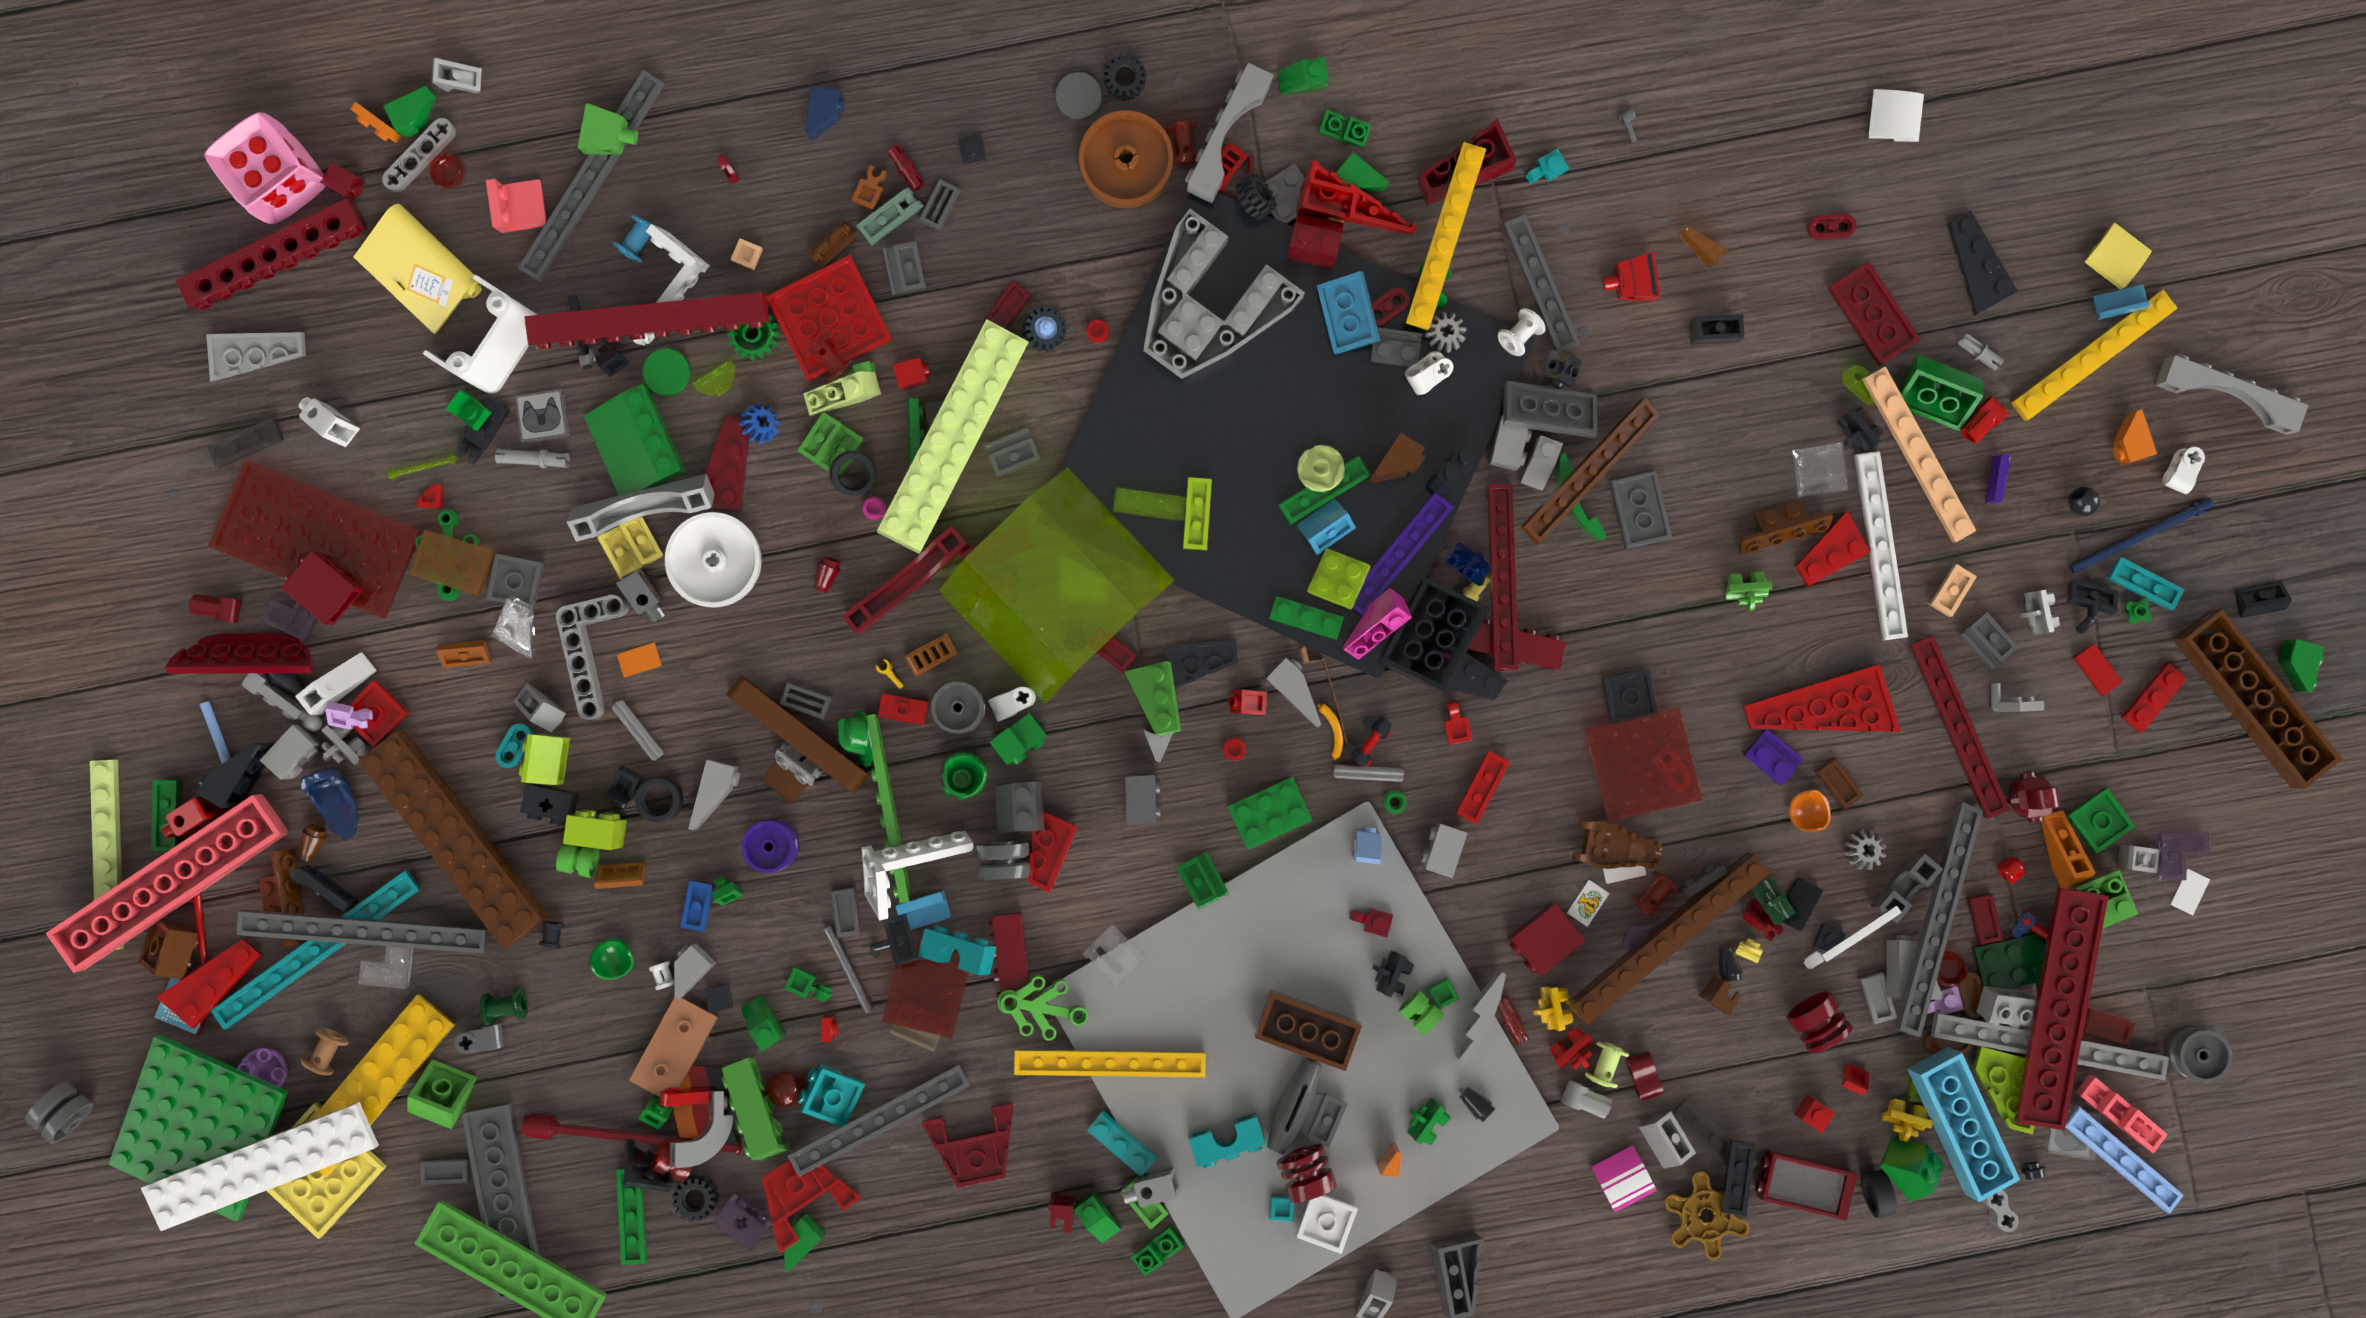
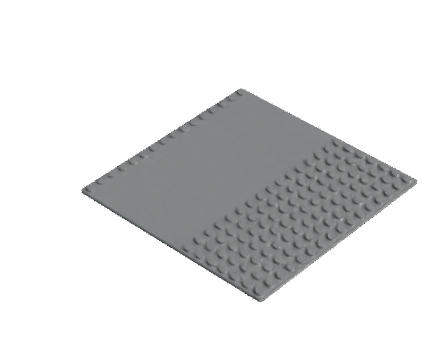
M1367 801L1226 882L1224 885L1229 895L1223 896L1199 910L1195 903L1192 902L1062 979L1068 985L1067 992L1063 995H1057L1048 1001V1004L1068 1008L1074 1005H1081L1087 1010L1088 1020L1082 1026L1073 1025L1069 1018L1056 1016L1075 1050L1206 1052V1077L1091 1076L1117 1123L1158 1157L1146 1171L1147 1175L1174 1168L1180 1191L1176 1199L1164 1201L1163 1203L1230 1318L1242 1317L1559 1129L1558 1123L1495 1016L1481 1045L1467 1066L1456 1057L1469 1040V1037L1465 1035L1463 1030L1477 1014L1470 1006L1481 992L1373 806ZM1362 826L1376 828V833L1382 834L1380 864L1357 862L1352 859L1356 830L1362 831ZM1369 908H1374L1393 914L1387 938L1363 931L1365 924L1349 919L1351 910L1368 914ZM1391 950L1407 957V960L1414 964L1410 975L1401 973L1398 981L1405 984L1403 995H1392V998L1376 990L1378 982L1375 981L1378 972L1372 969L1373 964L1380 966L1383 958L1388 959ZM1448 977L1459 1000L1440 1009L1444 1013L1443 1017L1433 1029L1422 1036L1412 1026L1413 1021H1407L1398 1010L1407 998L1417 990H1420L1429 999L1428 1004H1435L1427 988ZM1058 984L1056 989L1062 990L1064 988V984ZM1052 985L1045 988L1043 992L1050 989ZM1270 989L1361 1023L1362 1028L1346 1071L1255 1038L1254 1033ZM1075 1011L1073 1017H1079L1081 1011ZM1304 1058L1322 1065L1315 1094L1327 1093L1348 1103L1330 1147L1324 1146L1325 1153L1323 1155L1328 1157L1329 1162L1321 1167L1332 1168L1337 1182V1187L1324 1195L1357 1206L1358 1208L1342 1254L1296 1237L1308 1201L1294 1204V1222L1270 1221L1269 1219L1271 1195L1288 1196L1285 1185L1294 1179H1283L1281 1177L1283 1170L1278 1169L1277 1160L1297 1148L1318 1144L1307 1139L1299 1130L1284 1155L1266 1147L1275 1113L1289 1081ZM1468 1087L1492 1102L1491 1105L1495 1107V1110L1484 1122L1479 1119L1476 1120L1459 1098ZM1432 1097L1446 1109L1445 1112L1450 1116V1120L1443 1127L1438 1123L1435 1124L1432 1130L1437 1134V1138L1432 1145L1426 1143L1420 1145L1407 1133L1411 1127L1409 1122L1413 1118V1115L1408 1111L1411 1107L1418 1111L1422 1104L1426 1106ZM1253 1113L1257 1114L1266 1145H1263L1261 1150L1254 1153H1249L1248 1151L1239 1153L1240 1156L1233 1160L1227 1161L1226 1158L1217 1160L1216 1165L1208 1168H1203V1165L1197 1167L1188 1139L1189 1134L1211 1128L1214 1137L1218 1141L1229 1142L1236 1135L1234 1120ZM1391 1143H1396L1401 1152L1400 1174L1398 1177L1380 1175L1376 1166Z

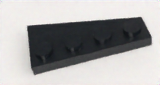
M1971 210L1947 224L1955 253H1958L1961 263L1959 267L1966 280V290L1968 297H1971L1974 316L2018 291Z

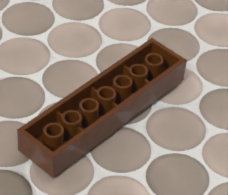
M2223 609L2207 611L2172 639L2290 788L2306 789L2342 760L2341 756Z

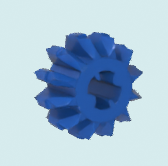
M762 403L756 404L755 407L753 405L748 406L747 411L741 413L743 420L739 422V426L745 427L741 435L748 433L750 435L749 441L752 442L756 438L758 444H762L764 440L770 442L773 439L772 436H776L779 433L776 427L781 422L774 420L778 413L774 412L771 414V406L763 408Z

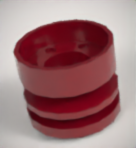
M1828 991L1817 993L1803 1000L1792 1008L1786 1017L1796 1032H1803L1800 1040L1806 1043V1049L1811 1054L1833 1047L1846 1038L1853 1029L1851 1023L1846 1020L1844 1013H1835L1839 1005Z
M1322 1144L1297 1148L1277 1160L1278 1169L1283 1170L1281 1177L1283 1179L1294 1178L1285 1185L1290 1202L1301 1203L1327 1194L1337 1187L1332 1168H1321L1329 1162L1328 1157L1323 1155L1325 1149Z

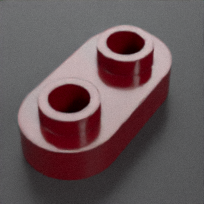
M1849 214L1818 215L1808 223L1807 232L1814 240L1846 239L1856 231L1857 223L1854 217ZM1839 224L1845 226V231L1839 229ZM1816 225L1822 228V232L1816 231Z
M1393 288L1371 304L1373 313L1379 311L1382 314L1381 318H1375L1377 327L1383 326L1406 309L1409 303V295L1404 289ZM1397 297L1400 299L1401 303L1399 305H1395L1392 302V299Z

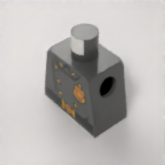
M644 567L616 583L638 615L645 611L652 623L665 616L657 604L663 598ZM643 594L648 597V603L643 601Z

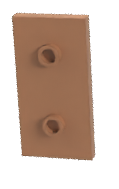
M674 997L629 1081L659 1097L660 1091L666 1088H681L719 1017L685 998L678 1000Z

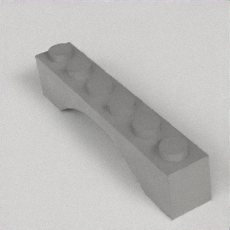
M1250 63L1247 64L1245 70L1240 69L1235 83L1238 84L1235 90L1230 89L1225 100L1228 104L1225 110L1220 109L1215 120L1218 124L1215 130L1210 129L1205 140L1208 144L1205 150L1200 149L1195 161L1198 162L1196 168H1191L1185 180L1188 182L1187 192L1213 203L1224 178L1221 162V146L1224 137L1240 116L1262 105L1271 87L1273 74Z
M2176 354L2164 359L2155 386L2174 393L2199 388L2227 392L2250 406L2259 416L2265 427L2286 435L2299 432L2309 406L2301 403L2299 398L2280 395L2273 388H2261L2256 386V382L2248 379H2237L2233 373L2227 371L2213 370L2209 364L2189 361L2190 358L2185 355Z
M707 474L573 507L568 516L567 524L577 542L597 537L622 523L642 516L662 512L693 513L712 508L715 493Z

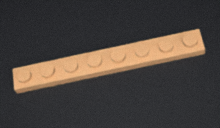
M1886 366L1864 377L1862 380L1951 541L1958 542L1975 532L1974 525Z

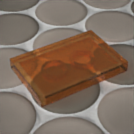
M424 529L410 575L481 596L495 551Z

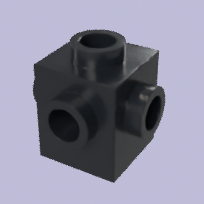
M1551 350L1542 377L1549 380V385L1555 388L1563 389V386L1574 387L1583 361L1570 352Z

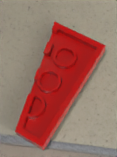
M242 939L156 998L190 1028H196L263 954L246 939Z

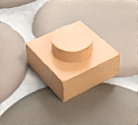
M739 238L731 261L754 271L763 249Z

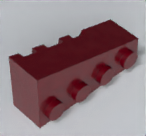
M1498 118L1483 131H1479L1472 139L1466 142L1486 149L1475 186L1514 170L1516 158ZM1463 144L1419 175L1418 187L1426 205L1446 198Z

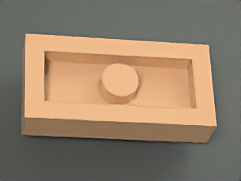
M1954 564L1929 605L1948 617H1953L1977 576L1958 564Z

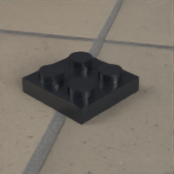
M1650 669L1601 678L1610 724L1659 716Z

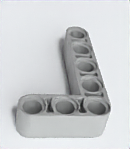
M608 595L561 607L556 613V621L577 711L584 719H599L605 712L604 700L586 625L626 615L629 611V602L622 596ZM615 600L620 602V609L617 612H614L611 608ZM595 605L597 614L591 618L588 611L591 606ZM569 611H572L574 614V619L571 623L566 621V614ZM574 634H577L580 639L576 646H573L571 643V638ZM582 656L585 660V665L582 669H579L576 661ZM587 679L590 682V689L584 692L582 683ZM591 702L596 707L593 715L587 712V706Z

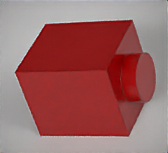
M920 357L893 365L898 386L902 391L929 384L927 377L931 376L928 363H923Z
M1806 1095L1794 1115L1823 1133L1835 1112Z

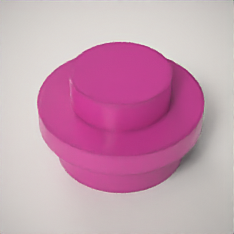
M869 497L863 503V513L871 520L881 519L886 513V504L879 497Z

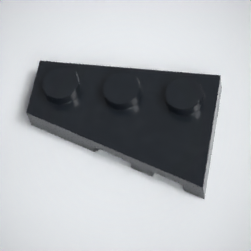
M1236 638L1165 644L1166 658L1172 666L1175 689L1238 663Z

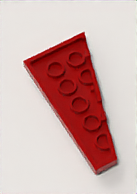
M1880 664L1742 706L1749 729L1901 732Z

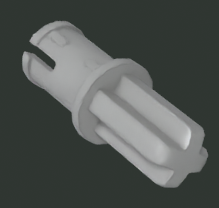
M1965 333L1958 341L1962 348L1974 356V360L1979 359L1991 368L1992 371H1996L1999 368L1992 360L1999 365H2002L2004 361L2003 358L1991 351L1987 344L1983 345L1968 333Z

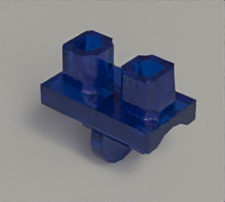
M1461 542L1456 544L1453 552L1449 554L1446 560V564L1449 567L1455 568L1463 574L1465 579L1469 582H1474L1478 586L1484 584L1485 577L1492 568V565L1484 560V556L1481 553H1474Z

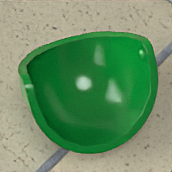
M611 938L595 946L590 955L589 963L597 977L613 980L621 978L630 972L634 960L631 950L625 942L618 938Z

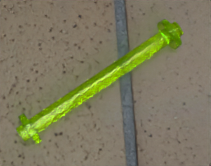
M451 453L449 457L397 471L390 469L388 477L394 481L397 479L396 477L448 463L455 465L457 457Z

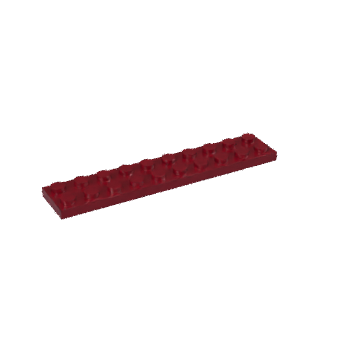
M2057 887L2014 1121L2017 1123L2065 1131L2109 898L2105 894Z

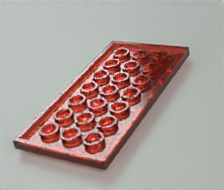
M245 459L208 547L284 578L298 568L299 562L305 554L311 551L322 553L364 589L351 605L386 619L415 551V540L418 536H421L422 531Z

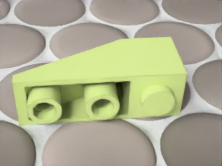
M858 371L803 393L809 416H814L866 401L881 395L875 372Z

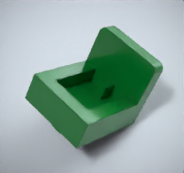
M653 1094L638 1119L659 1130L663 1123L667 1121L674 1106H661L660 1097Z

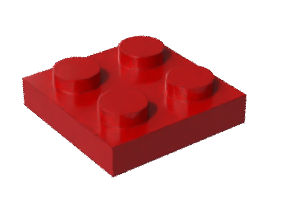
M373 680L349 704V706H353V711L361 709L372 711L373 719H367V728H359L355 725L353 728L373 747L379 745L410 714L377 680Z

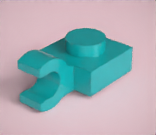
M1557 148L1536 161L1538 167L1529 171L1525 177L1529 184L1536 182L1542 177H1545L1546 181L1549 182L1567 172L1569 167Z

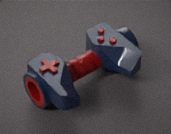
M2029 909L2023 910L2014 923L2016 925L2012 930V934L2019 938L2030 929L2046 939L2042 955L2045 956L2049 930L2035 922L2036 917L2033 915V911Z

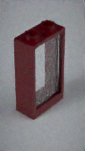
M1767 1149L1766 1155H1763L1761 1159V1178L1757 1179L1755 1191L1761 1200L1847 1221L1857 1173L1848 1168Z

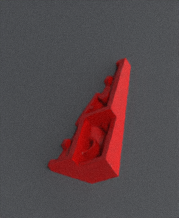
M1311 161L1300 189L1297 212L1409 235L1415 234L1417 225L1410 224L1402 219L1398 213L1388 210L1381 205V202L1355 185L1348 184L1337 177L1338 174L1333 171L1330 172L1320 166L1319 162Z

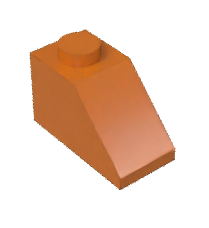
M2142 409L2126 415L2113 441V454L2120 465L2157 454Z

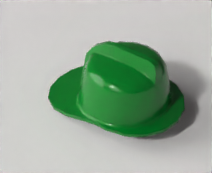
M857 710L852 717L838 721V738L841 746L846 751L855 753L859 763L862 766L868 767L873 760L868 719L862 710Z

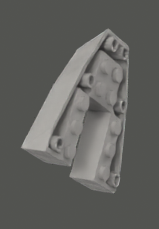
M1192 209L1188 210L1175 228L1153 295L1143 350L1181 379L1237 350L1291 312L1305 294V292L1266 264L1225 321L1189 296L1191 291L1228 243V236Z

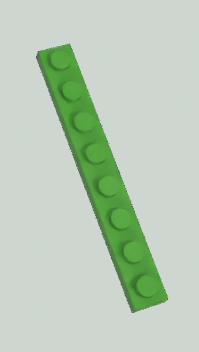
M878 714L867 715L874 768H871L872 778L874 782L877 781L879 791H876V800L878 805H882L883 814H880V822L882 828H886L887 837L884 838L885 848L901 846L902 842ZM906 867L889 870L891 875H895L896 884H893L895 899L899 898V903L911 901L912 897Z

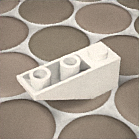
M361 652L312 682L295 697L310 715H322L326 712L325 708L329 702L337 703L377 670Z

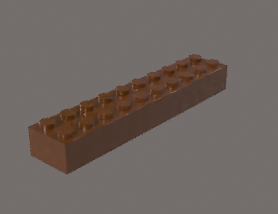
M395 731L358 760L503 949L516 944L550 917L406 731Z

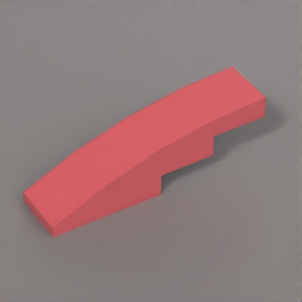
M2091 1074L2087 1076L2075 1092L2109 1121L2153 1154L2168 1135L2141 1111L2131 1106L2120 1095L2110 1090Z

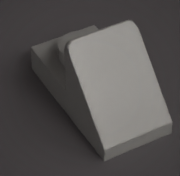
M433 58L431 82L447 92L452 89L479 93L482 68Z
M1144 730L1154 758L1160 763L1173 733L1160 737Z
M2121 844L2117 867L2157 873L2159 849Z

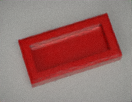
M2096 644L2089 645L2073 657L2100 696L2106 695L2122 683V680Z

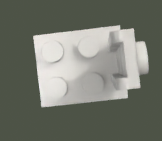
M651 224L646 230L652 236L650 241L659 248L669 251L668 255L676 262L684 264L683 268L656 303L683 300V294L686 290L693 287L698 281V274L700 272L705 273L710 265L667 230ZM646 334L645 339L633 341L636 344L645 346V344H649L654 339V334Z
M957 831L949 835L931 837L923 841L909 842L901 846L887 847L875 852L871 845L862 847L864 892L879 920L887 919L888 908H891L890 898L887 894V888L890 887L885 871L970 852L973 849V842L966 831Z

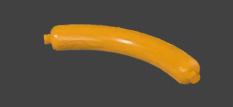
M1319 703L1317 706L1319 707V712L1327 718L1333 730L1334 746L1331 755L1333 760L1340 758L1343 749L1342 727L1335 713L1326 704L1321 705Z

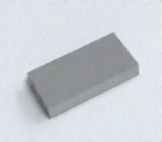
M1880 971L1858 978L1872 1024L1897 1018L1891 997H1886L1887 985L1884 972Z

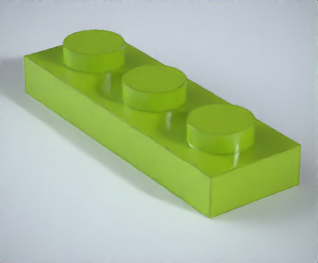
M1188 477L1183 549L1207 551L1212 479Z

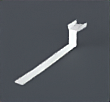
M1897 906L1823 955L1817 950L1804 958L1805 962L1803 963L1808 969H1813L1824 960L1828 962L1902 912Z

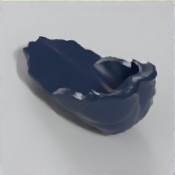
M324 768L302 777L300 783L302 791L311 799L318 812L323 815L330 831L340 835L343 840L352 839L357 832L356 826L359 816L353 792L343 774L336 768Z

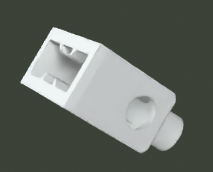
M306 397L299 403V408L302 410L300 418L319 435L346 447L360 430L358 426L333 407L315 398L310 399Z

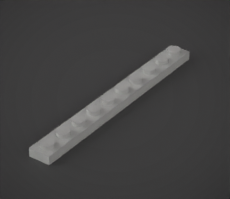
M1934 1013L1931 1036L2026 1054L2031 1030L2004 1025L1995 1026L1983 1021ZM2082 1040L2077 1064L2165 1080L2169 1057Z

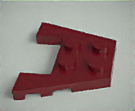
M1013 1102L992 1106L996 1131L954 1140H948L944 1116L922 1120L921 1123L924 1130L927 1131L931 1138L933 1146L940 1154L957 1188L1005 1178L1014 1108Z

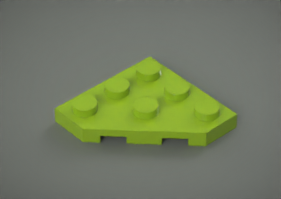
M1978 1045L1972 1068L2005 1126L2033 1135L2035 1126L2020 1124L2014 1121L2025 1058Z

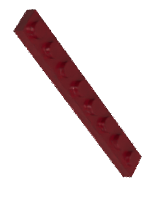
M1489 484L1487 487L1493 671H1517L1519 669L1513 484Z
M1934 635L1910 644V649L1980 809L1983 810L1984 818L1989 819L2010 810Z

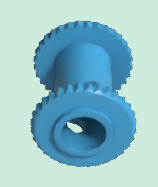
M632 215L631 218L636 221L635 225L621 245L615 241L613 245L629 259L642 263V260L637 255L651 236L646 232L651 224L641 217Z

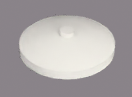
M702 513L687 519L674 531L666 547L665 568L670 583L683 598L700 606L724 607L739 601L753 588L760 574L762 560L756 537L743 522L723 513Z

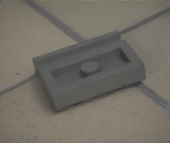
M916 241L883 248L893 295L926 289Z
M1377 327L1380 341L1372 344L1370 363L1409 368L1419 361L1422 333Z
M1028 427L984 445L997 478L1041 460Z
M1983 612L1967 629L1959 634L1962 640L1989 670H1994L1999 663H2002L2018 648V645L1988 612Z

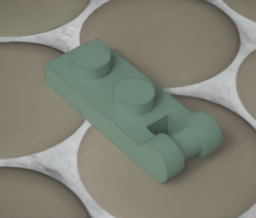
M910 187L901 191L856 225L871 246L923 209V204L914 198V193ZM906 201L909 207L903 210L900 204Z

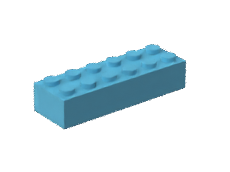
M1947 1047L1909 1067L1907 1070L1930 1120L1933 1121L1936 1133L1965 1195L1981 1202L2019 1181L2020 1178L1963 1054Z

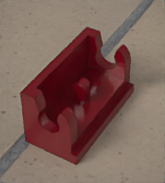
M1051 1194L1048 1210H1051L1050 1226L1053 1230L1056 1226L1055 1220L1059 1218V1220H1064V1233L1072 1232L1075 1196Z

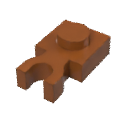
M870 165L867 171V181L860 179L852 197V202L875 211L883 193V188L879 184L886 179L887 172L882 170L880 176L874 177L875 167Z

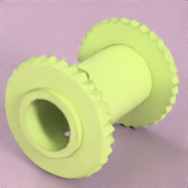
M1598 1041L1596 1045L1603 1049L1593 1074L1586 1072L1585 1075L1597 1084L1617 1088L1618 1084L1612 1082L1613 1075L1620 1056L1628 1057L1629 1054L1616 1045Z

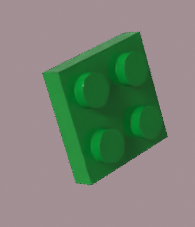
M2108 788L2101 789L2066 814L2093 854L2100 853L2135 828L2133 822Z

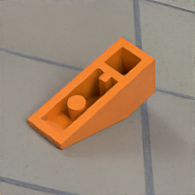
M2061 810L2043 816L2044 821H2041L2051 868L2061 888L2069 889L2086 883L2095 874V871L2064 811Z

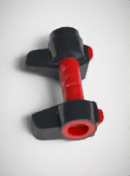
M1370 716L1363 720L1371 735L1361 748L1349 743L1345 745L1344 751L1362 767L1370 765L1372 757L1369 753L1377 741L1386 737L1389 738L1391 735L1390 727L1392 723L1382 716L1377 720Z

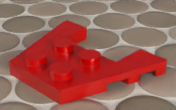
M788 1160L762 1178L777 1247L780 1253L799 1241V1238L787 1221V1217L826 1191L831 1193L841 1211L861 1199L856 1192L852 1191L822 1165L798 1177L790 1160Z

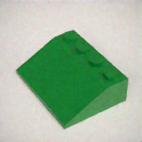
M644 384L620 393L584 416L619 496L660 486L687 474L651 390Z

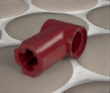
M193 594L188 607L190 614L212 617L218 621L238 624L242 600Z

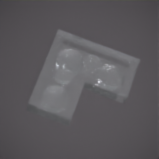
M386 946L385 962L361 960L358 984L398 989L409 988L413 948Z

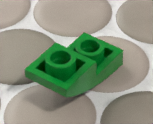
M1326 109L1317 133L1339 142L1364 148L1372 125L1354 117L1347 118Z
M1170 1225L1131 1256V1259L1143 1275L1147 1276L1164 1264L1166 1259L1182 1249L1185 1243Z

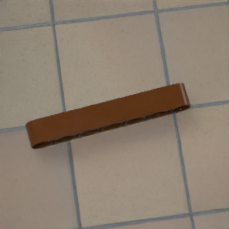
M740 675L726 693L735 703L851 792L855 793L869 776V773L785 707L779 705L776 700L744 676Z

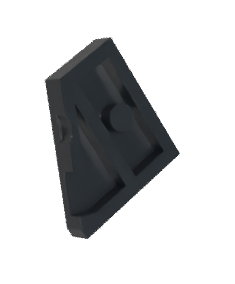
M628 1140L625 1143L623 1186L670 1192L673 1189V1167H670V1164L666 1161L658 1159L650 1151L643 1152L634 1146L636 1142Z

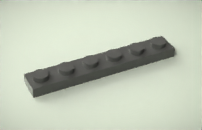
M1524 214L1505 222L1503 227L1554 349L1566 351L1580 344L1527 215Z

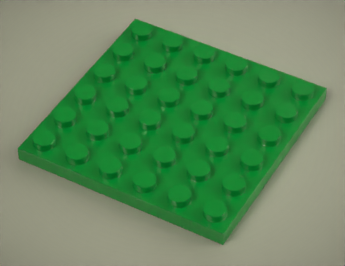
M159 1034L153 1038L108 1165L151 1183L272 1136L288 1091ZM249 1197L213 1212L237 1222L242 1219Z

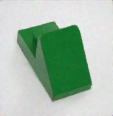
M459 388L445 408L476 431L480 429L491 414V411L462 388Z

